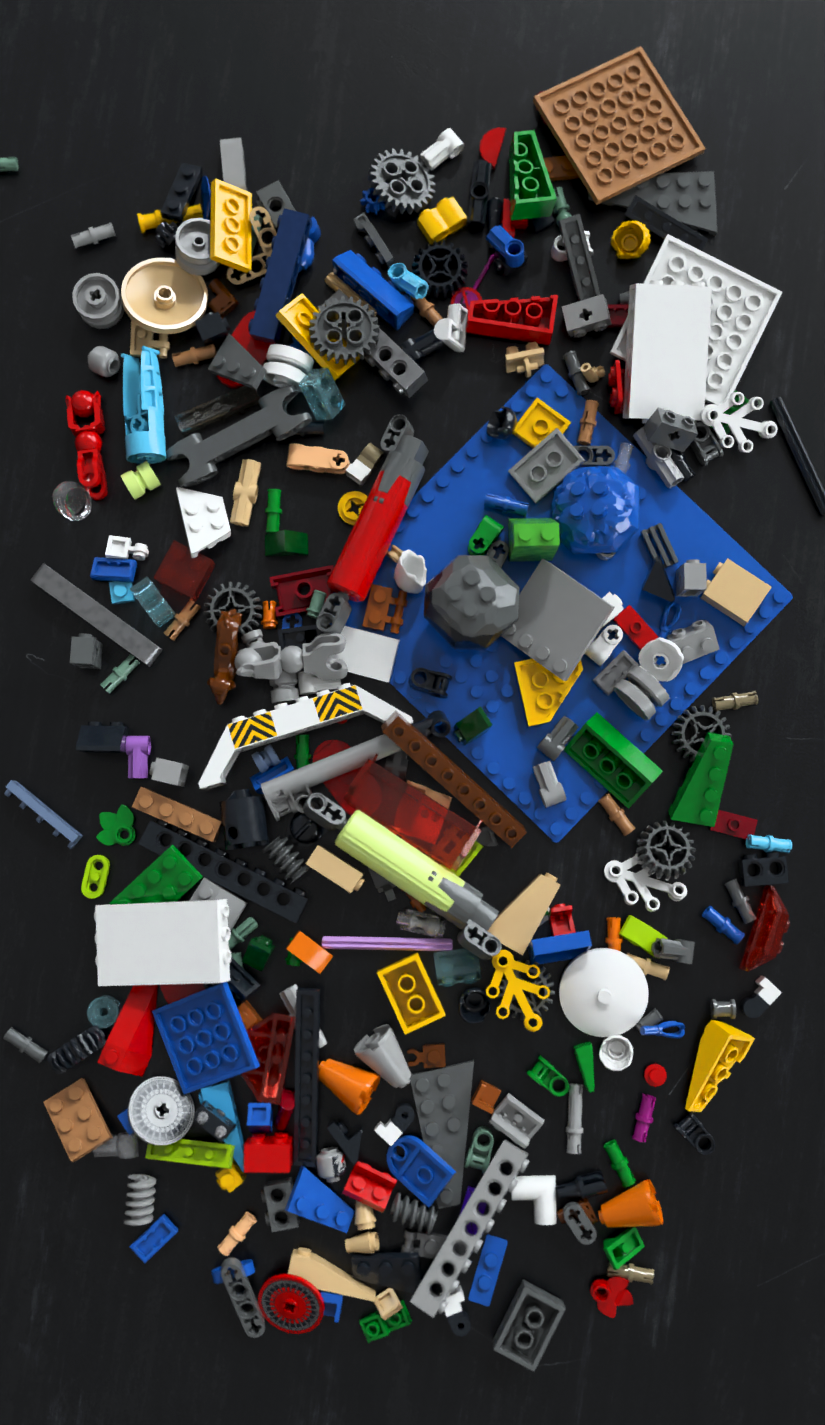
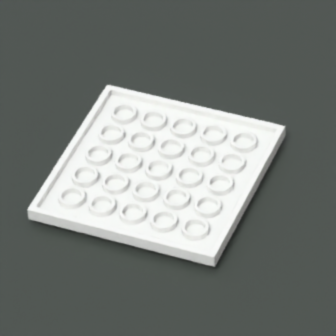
M667 234L643 284H650L651 280L663 281V285H671L672 281L684 282V286H691L693 282L705 283V287H712L705 401L718 406L735 391L782 291ZM628 316L610 351V354L626 361Z

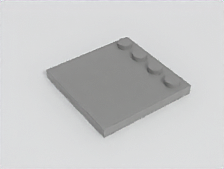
M542 559L519 594L518 621L502 637L557 677L567 681L615 607L546 559Z

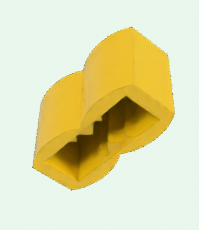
M454 197L444 198L437 203L436 208L426 209L421 212L417 225L429 243L433 245V241L438 243L449 234L456 232L466 225L467 216Z

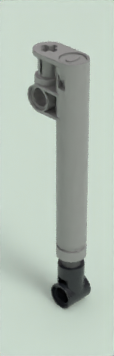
M440 710L433 711L429 714L428 718L412 724L427 739L434 736L439 738L445 737L451 730L447 716ZM438 722H443L441 725L435 726ZM383 734L261 783V788L276 821H280V817L288 813H304L303 806L306 800L301 801L300 799H308L312 794L310 787L400 752L402 749L388 736ZM310 802L311 806L314 808L315 803Z

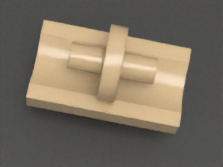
M537 342L528 343L526 351L521 352L518 351L516 346L507 347V355H505L507 373L515 371L517 373L525 372L526 377H531V370L538 369V367L544 365L545 352L543 347L539 348Z

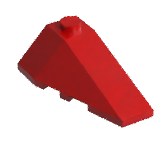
M133 985L97 1063L118 1072L143 1077L152 1056L155 1020L152 1011L157 1006L158 985Z

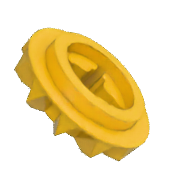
M351 491L344 494L338 503V513L345 523L354 526L358 516L354 511H349L352 508L351 501L356 506H361L358 509V514H360L362 505H364L368 496L359 491Z

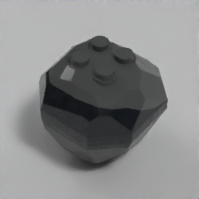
M457 555L425 584L424 618L453 649L486 650L518 621L519 586L490 556Z

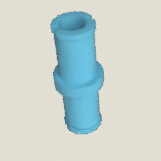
M749 834L745 842L746 847L749 849H761L768 853L777 851L789 854L790 850H792L791 840L777 839L771 835L762 837Z

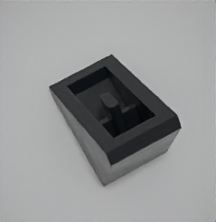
M657 556L646 576L642 590L672 602L675 601V594L660 556Z

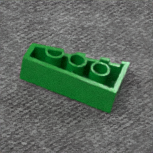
M707 733L692 767L689 768L684 783L679 788L676 798L668 810L671 820L715 827L733 748L730 736Z

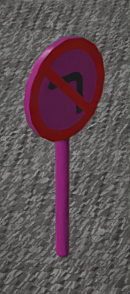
M494 254L490 256L474 287H463L460 291L457 290L452 296L451 304H461L469 313L470 301L482 300L479 292L476 290L495 257Z

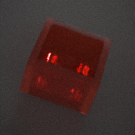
M174 540L154 579L159 584L196 602L216 564L212 559L198 553L197 557L191 558L189 547Z

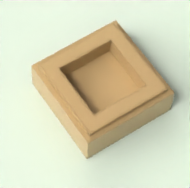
M393 1288L386 1289L375 1298L374 1304L384 1321L404 1308Z

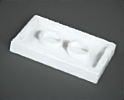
M344 626L341 634L346 641L345 648L341 653L329 657L342 659L347 665L348 672L390 682L400 640Z

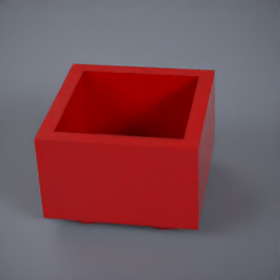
M277 1132L275 1136H266V1133H252V1136L247 1138L244 1144V1173H290L293 1164V1136H288L286 1132Z

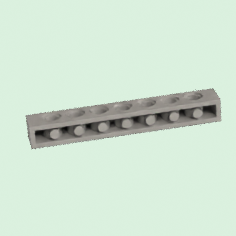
M504 1140L410 1301L431 1317H434L437 1313H443L448 1304L445 1300L449 1292L453 1294L460 1283L457 1280L461 1272L465 1274L472 1262L469 1260L472 1252L477 1253L483 1244L480 1238L484 1231L489 1233L495 1223L492 1219L495 1212L500 1213L507 1202L504 1200L508 1191L512 1193L518 1183L515 1179L519 1171L523 1173L530 1162L527 1160L529 1154L508 1140ZM503 1162H509L512 1165L513 1171L510 1175L502 1172L501 1166ZM492 1182L500 1184V1194L495 1195L490 1191V1184ZM480 1202H485L489 1205L490 1210L488 1214L484 1215L479 1212L478 1205ZM469 1222L477 1225V1234L472 1235L467 1231V1224ZM457 1242L465 1245V1254L461 1255L456 1252L455 1245ZM444 1263H451L454 1266V1273L452 1275L445 1273L443 1269ZM433 1283H438L441 1285V1295H436L433 1293Z

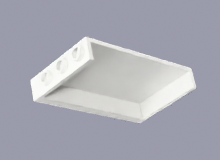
M651 280L650 284L636 283L630 285L623 418L642 419V423H646L656 409L660 408L670 410L682 416H689L694 419L695 424L696 421H702L700 415L705 407L712 287H705V283L693 282L691 286H684V282L672 281L671 285H663V281Z
M227 899L95 905V943L97 944L95 962L98 970V986L199 984L230 981L229 963L231 961V952L228 943L230 929L227 919L229 916Z

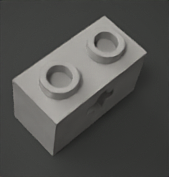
M603 294L562 306L566 328L571 337H582L587 334L586 332L592 330L602 331L607 326L612 325L607 301ZM586 315H590L589 320L585 321Z
M687 560L686 563L676 570V596H699L707 589L706 563H700V560Z
M156 758V762H152L150 767L151 779L184 787L189 766Z

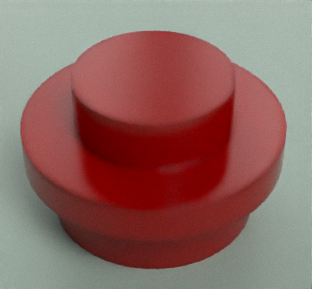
M651 1064L645 1069L644 1078L651 1086H661L667 1078L666 1070L659 1064Z

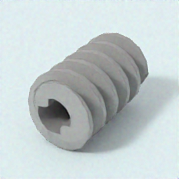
M133 1174L128 1176V1178L133 1179L134 1182L127 1184V1187L133 1189V1191L127 1193V1196L133 1198V1200L126 1202V1205L132 1207V1209L125 1211V1215L131 1216V1218L124 1220V1224L132 1226L145 1225L153 1221L151 1213L154 1211V1206L151 1204L155 1202V1197L152 1195L156 1191L153 1187L156 1184V1179L145 1174Z

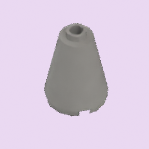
M388 1024L381 1025L373 1030L375 1034L370 1037L365 1035L357 1043L354 1053L391 1086L403 1088L410 1082V1069L393 1029Z

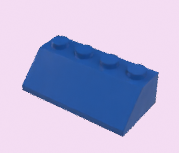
M349 250L332 260L334 274L377 311V314L395 330L398 331L414 313V302L406 294L402 295L398 292V288L393 282H387L383 279L378 269L368 266L366 260L359 253L355 254Z

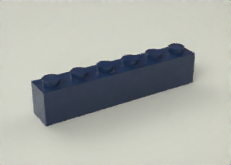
M284 208L282 215L278 217L277 235L273 237L271 243L273 250L271 257L269 256L266 260V275L261 279L260 297L255 301V315L250 320L248 326L249 334L255 340L279 344L284 325L275 315L291 301L312 225L309 214Z

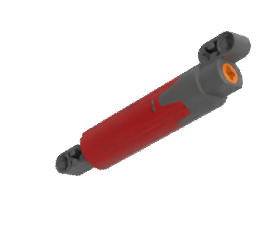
M404 415L394 416L387 426L380 442L387 457L326 583L329 589L335 593L328 596L316 621L317 628L323 634H341L352 610L348 600L363 602L426 471L423 463L429 450L423 441L413 437L414 428Z

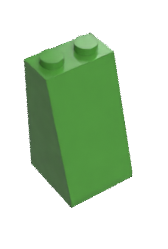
M508 518L509 562L553 560L560 546L559 523L552 518Z

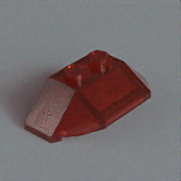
M765 885L756 912L757 919L753 922L739 969L747 972L776 958L777 953H781L783 933L788 931L790 920H788L789 914L775 887L771 885Z
M273 1013L248 1028L247 1034L260 1066L241 1075L254 1093L257 1101L280 1105L295 1016Z

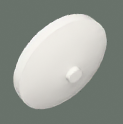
M596 948L581 953L568 964L560 980L559 998L564 1014L576 1028L592 1036L609 1037L610 1035L625 1033L639 1022L648 1003V984L642 969L627 954L615 949Z

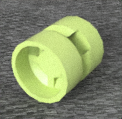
M147 460L136 466V472L130 470L120 475L135 500L145 494L146 488L152 491L161 485Z

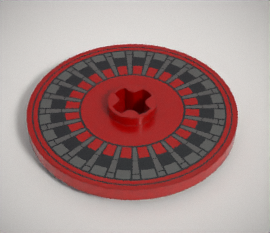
M279 1274L269 1278L260 1289L258 1305L264 1318L277 1329L287 1333L301 1334L313 1330L321 1322L324 1314L323 1298L318 1289L306 1279L292 1274Z

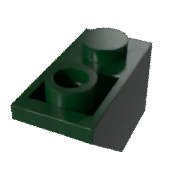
M263 935L256 936L251 939L242 962L262 972L276 946L272 945L273 941Z

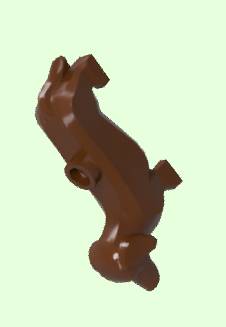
M231 609L229 612L221 611V616L217 622L214 658L215 678H210L207 684L219 705L225 701L228 691L236 687L233 681L235 674H237L234 660L238 651L237 634L242 622V613H236V609Z

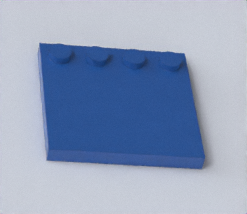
M227 981L152 1011L183 1094L193 1092L260 1066Z

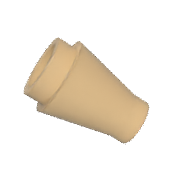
M356 1200L355 1225H357V1230L374 1228L375 1221L377 1220L373 1209Z
M370 1230L346 1239L345 1247L347 1253L374 1254L375 1251H379L380 1244L377 1232Z

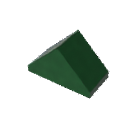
M281 530L265 534L266 557L308 555V533Z

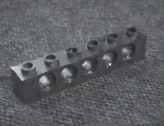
M339 289L327 301L332 304L333 297L338 302L341 301L342 296H344L345 301H349V298ZM356 318L351 319V321H354V322L359 320V319H356ZM331 319V320H329V321H330V322H336L337 320H336V319ZM346 319L342 320L343 339L347 338ZM379 328V340L376 341V347L371 348L370 355L364 352L366 355L364 358L372 367L376 365L380 369L379 373L386 381L390 379L394 383L393 387L399 394L405 393L410 398L428 381L427 376ZM353 338V339H351V340H352V341H359L360 339H359V338ZM391 356L389 360L383 361L385 357ZM400 370H406L402 375H397Z

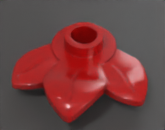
M615 1276L608 1280L598 1279L591 1284L590 1293L597 1301V1307L600 1312L610 1318H614L617 1306L633 1305L632 1295L626 1289L629 1283L628 1280Z

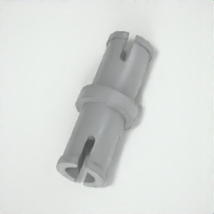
M110 222L96 228L89 227L87 231L72 234L71 238L76 249L93 242L97 244L99 240L116 236Z

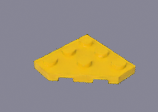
M534 659L514 662L528 727L551 721L583 671L581 660L567 681H563Z

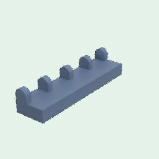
M11 780L6 785L7 790L4 794L9 797L13 793L22 800V803L19 805L21 809L28 805L39 815L36 819L38 823H41L44 819L55 828L53 832L55 837L61 833L71 842L67 847L72 849L83 837L82 834L19 782Z

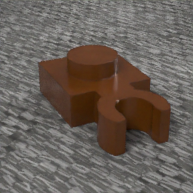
M444 1043L422 1045L423 1051H418L415 1048L407 1050V1054L413 1053L416 1055L414 1061H408L409 1066H416L419 1062H423L424 1068L446 1067Z

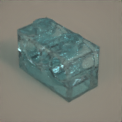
M328 368L312 369L299 383L316 420L333 419L346 405Z
M148 576L130 588L133 595L159 628L175 616L174 610Z

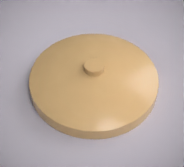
M153 258L137 264L127 273L122 283L121 298L124 310L137 325L155 333L175 334L192 328L196 325L195 321L202 319L207 309L208 290L201 275L197 276L187 273L179 266L175 259Z

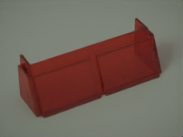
M378 754L375 755L373 760L368 758L348 788L344 797L347 804L356 810L362 811L394 834L400 835L403 840L445 867L457 870L482 830L479 829L482 820L475 827L376 764L375 761Z

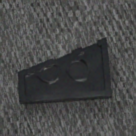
M419 1252L352 1254L353 1279L415 1294L422 1282Z

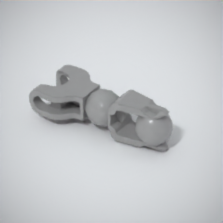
M324 633L315 637L312 642L302 644L303 650L298 646L291 645L281 651V646H278L276 642L254 645L252 648H244L237 651L234 660L237 669L236 673L245 677L278 679L280 674H282V669L289 673H296L304 668V674L312 673L324 681L343 679L348 673L346 663L342 659H334L329 656L341 653L345 648L346 641L342 634Z

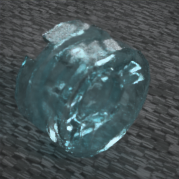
M110 995L94 999L87 1009L90 1023L99 1028H107L115 1024L121 1012L120 1003ZM101 1008H106L108 1010V1014L102 1016Z

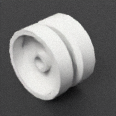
M281 344L270 345L266 355L269 362L263 365L267 370L263 379L279 388L295 385L298 392L305 391L309 380L306 374H309L312 370L313 358L307 353Z

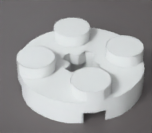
M659 637L649 641L641 649L638 660L640 667L646 670L658 682H667L674 679L680 672L684 656L675 643ZM656 656H663L666 664L661 663L658 665L656 663L658 660Z

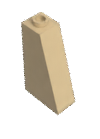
M547 872L545 876L539 874L496 917L488 932L496 936L501 944L523 955L560 887V884L556 883L558 878Z

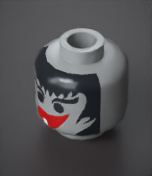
M338 1147L321 1149V1153L316 1157L318 1176L326 1179L329 1183L339 1181L340 1176L346 1173L344 1152L338 1150Z

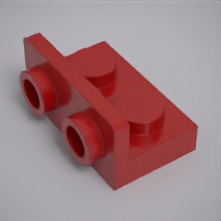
M357 1161L351 1170L342 1194L383 1213L397 1180L388 1173L373 1169L367 1163Z

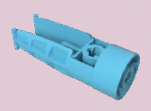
M142 346L141 367L139 358L124 353L121 354V357L124 358L123 415L125 417L126 460L141 464L146 460L149 464L159 463L166 459L163 418L164 404L157 358L160 351L146 346Z

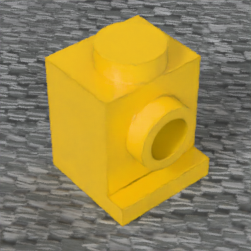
M234 1159L231 1169L220 1168L215 1172L217 1183L223 1190L227 1189L229 1193L244 1182L247 1176L242 1172Z

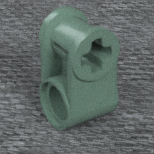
M480 1126L475 1129L466 1154L464 1168L473 1167L482 1170V1173L486 1172L494 1143L492 1131L488 1127ZM486 1134L489 1140L486 1143H480L477 1140L478 1136Z

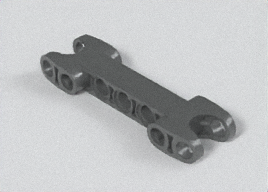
M286 386L263 396L258 401L261 410L204 440L200 433H195L171 446L166 451L168 461L188 458L190 463L188 471L178 480L181 488L191 487L218 474L215 466L216 463L273 433L276 440L281 441L306 427L312 421L309 413L289 415L286 411L288 403L299 393L296 386Z

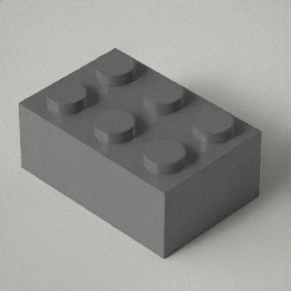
M522 1280L492 1340L493 1349L526 1368L535 1371L565 1311L563 1300Z

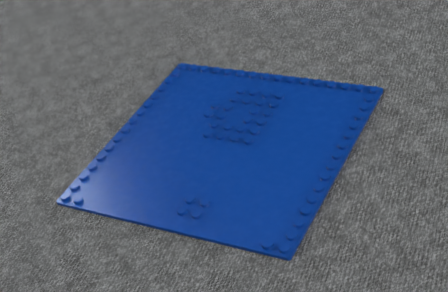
M543 365L504 406L516 413L518 422L538 397L571 422V425L563 435L572 446H585L578 444L577 440L581 427L579 422L584 414L586 400L582 396H578L577 391L549 365ZM598 411L595 419L597 424L593 429L591 445L589 446L611 447L615 452V458L608 467H618L639 486V530L609 560L599 559L596 553L573 554L560 542L553 560L548 562L601 598L609 592L612 595L616 594L623 602L621 606L625 609L628 605H631L658 636L662 626L661 621L665 606L670 601L642 590L653 560L640 532L661 523L679 561L665 568L675 594V601L672 602L680 604L682 608L680 617L669 634L676 629L689 627L695 621L707 620L714 628L719 645V650L682 664L680 672L671 681H659L669 694L670 699L662 707L654 705L656 713L648 721L635 714L618 697L615 691L607 696L592 681L623 650L640 666L638 660L640 650L624 632L621 641L601 666L584 654L581 658L583 671L551 721L528 727L514 662L532 658L502 636L486 650L453 649L424 618L425 586L418 594L407 593L406 600H408V603L403 611L402 619L404 621L403 626H400L399 634L390 633L391 624H385L384 632L362 626L371 587L363 602L348 600L352 610L345 626L400 640L389 683L425 718H428L429 714L436 710L444 712L451 726L449 734L445 737L553 842H559L608 791L564 750L553 762L536 748L548 733L550 734L559 720L566 716L579 727L565 746L568 745L594 714L599 713L644 754L677 720V716L681 715L793 598L792 594L679 487L667 488L657 471L647 466V457ZM487 422L413 496L391 545L397 546L402 551L409 549L416 555L423 556L425 568L427 569L426 584L457 555H469V541L486 515L504 526L496 541H504L507 545L508 518H552V501L556 487L535 504L508 472L532 450L530 446L515 435L511 434V436L502 440L493 438L487 434ZM593 451L592 462H595L596 457H601L606 462L610 456L606 455V452H603L601 456H595L596 451ZM579 452V454L584 458L585 462L589 460V454L587 452ZM487 493L505 498L509 496L517 501L528 502L529 507L526 517L510 512L506 514L498 509L484 507ZM656 530V533L668 557V560L671 561L669 554L664 546V543L658 533V530ZM649 533L648 536L655 549V552L657 556H660L662 563L664 564V561L659 553V550L654 542V539L651 533ZM478 543V545H475L474 548H481L482 545ZM499 546L498 549H493L496 551L495 559H498L500 554H505L502 551V546ZM508 553L501 569L519 586L520 594L540 561L509 562ZM385 555L372 584L392 588V597L398 598L399 590L402 589L397 586L394 579V570L397 563ZM728 558L772 588L748 623L742 626L702 600L701 596L703 593L699 596H676V570L686 563L687 560H700V563H706V580L712 582L716 576L713 571L719 562L724 564ZM389 606L387 616H394L396 606ZM671 606L666 626L671 623L676 613L675 606ZM613 619L598 632L595 638H597L607 626L617 625L613 621ZM607 631L609 640L617 639L615 638V631L611 633ZM656 656L658 659L656 663L658 665L661 663L666 664L663 656ZM417 668H424L451 675L452 680L449 681L446 691L448 694L447 698H438L412 689L408 683L411 673ZM414 675L416 683L423 684L425 682L422 675ZM481 706L492 723V727L487 733L464 746L462 742L459 743L455 738L453 727L457 722ZM438 722L435 726H439L443 722ZM551 761L557 780L561 783L567 800L545 808L539 793L540 787L532 767Z

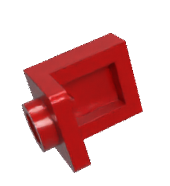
M557 904L550 909L548 918L552 936L576 933L571 914L573 910L572 905Z

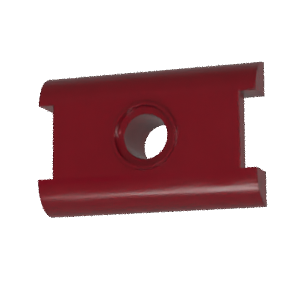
M333 565L269 577L271 588L277 589L279 606L275 607L276 617L306 611V608H309L314 590L325 592L327 594L326 601L328 596L334 593L326 584L334 568ZM302 587L310 588V592L306 595L299 593Z

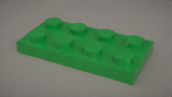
M171 845L109 904L176 902L203 876L174 845Z

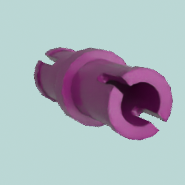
M642 1094L639 1113H636L635 1116L637 1121L632 1139L646 1142L649 1125L653 1123L652 1113L656 1097Z

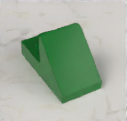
M628 1227L617 1237L603 1240L604 1251L613 1270L619 1269L645 1247L636 1227Z

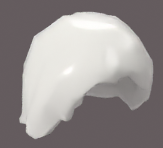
M408 549L403 551L394 570V579L397 586L403 591L418 594L426 584L427 569L425 568L423 556L416 555Z

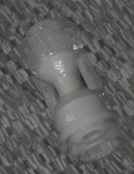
M404 908L403 912H398L396 924L400 925L399 930L437 938V936L443 937L446 920L441 919V916Z

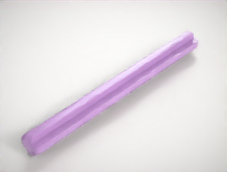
M323 936L322 948L452 951L453 941L447 938Z

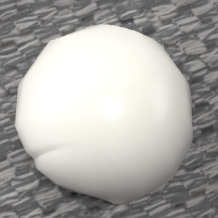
M610 1035L603 1040L600 1046V1060L611 1071H622L632 1062L633 1046L627 1038L621 1035Z

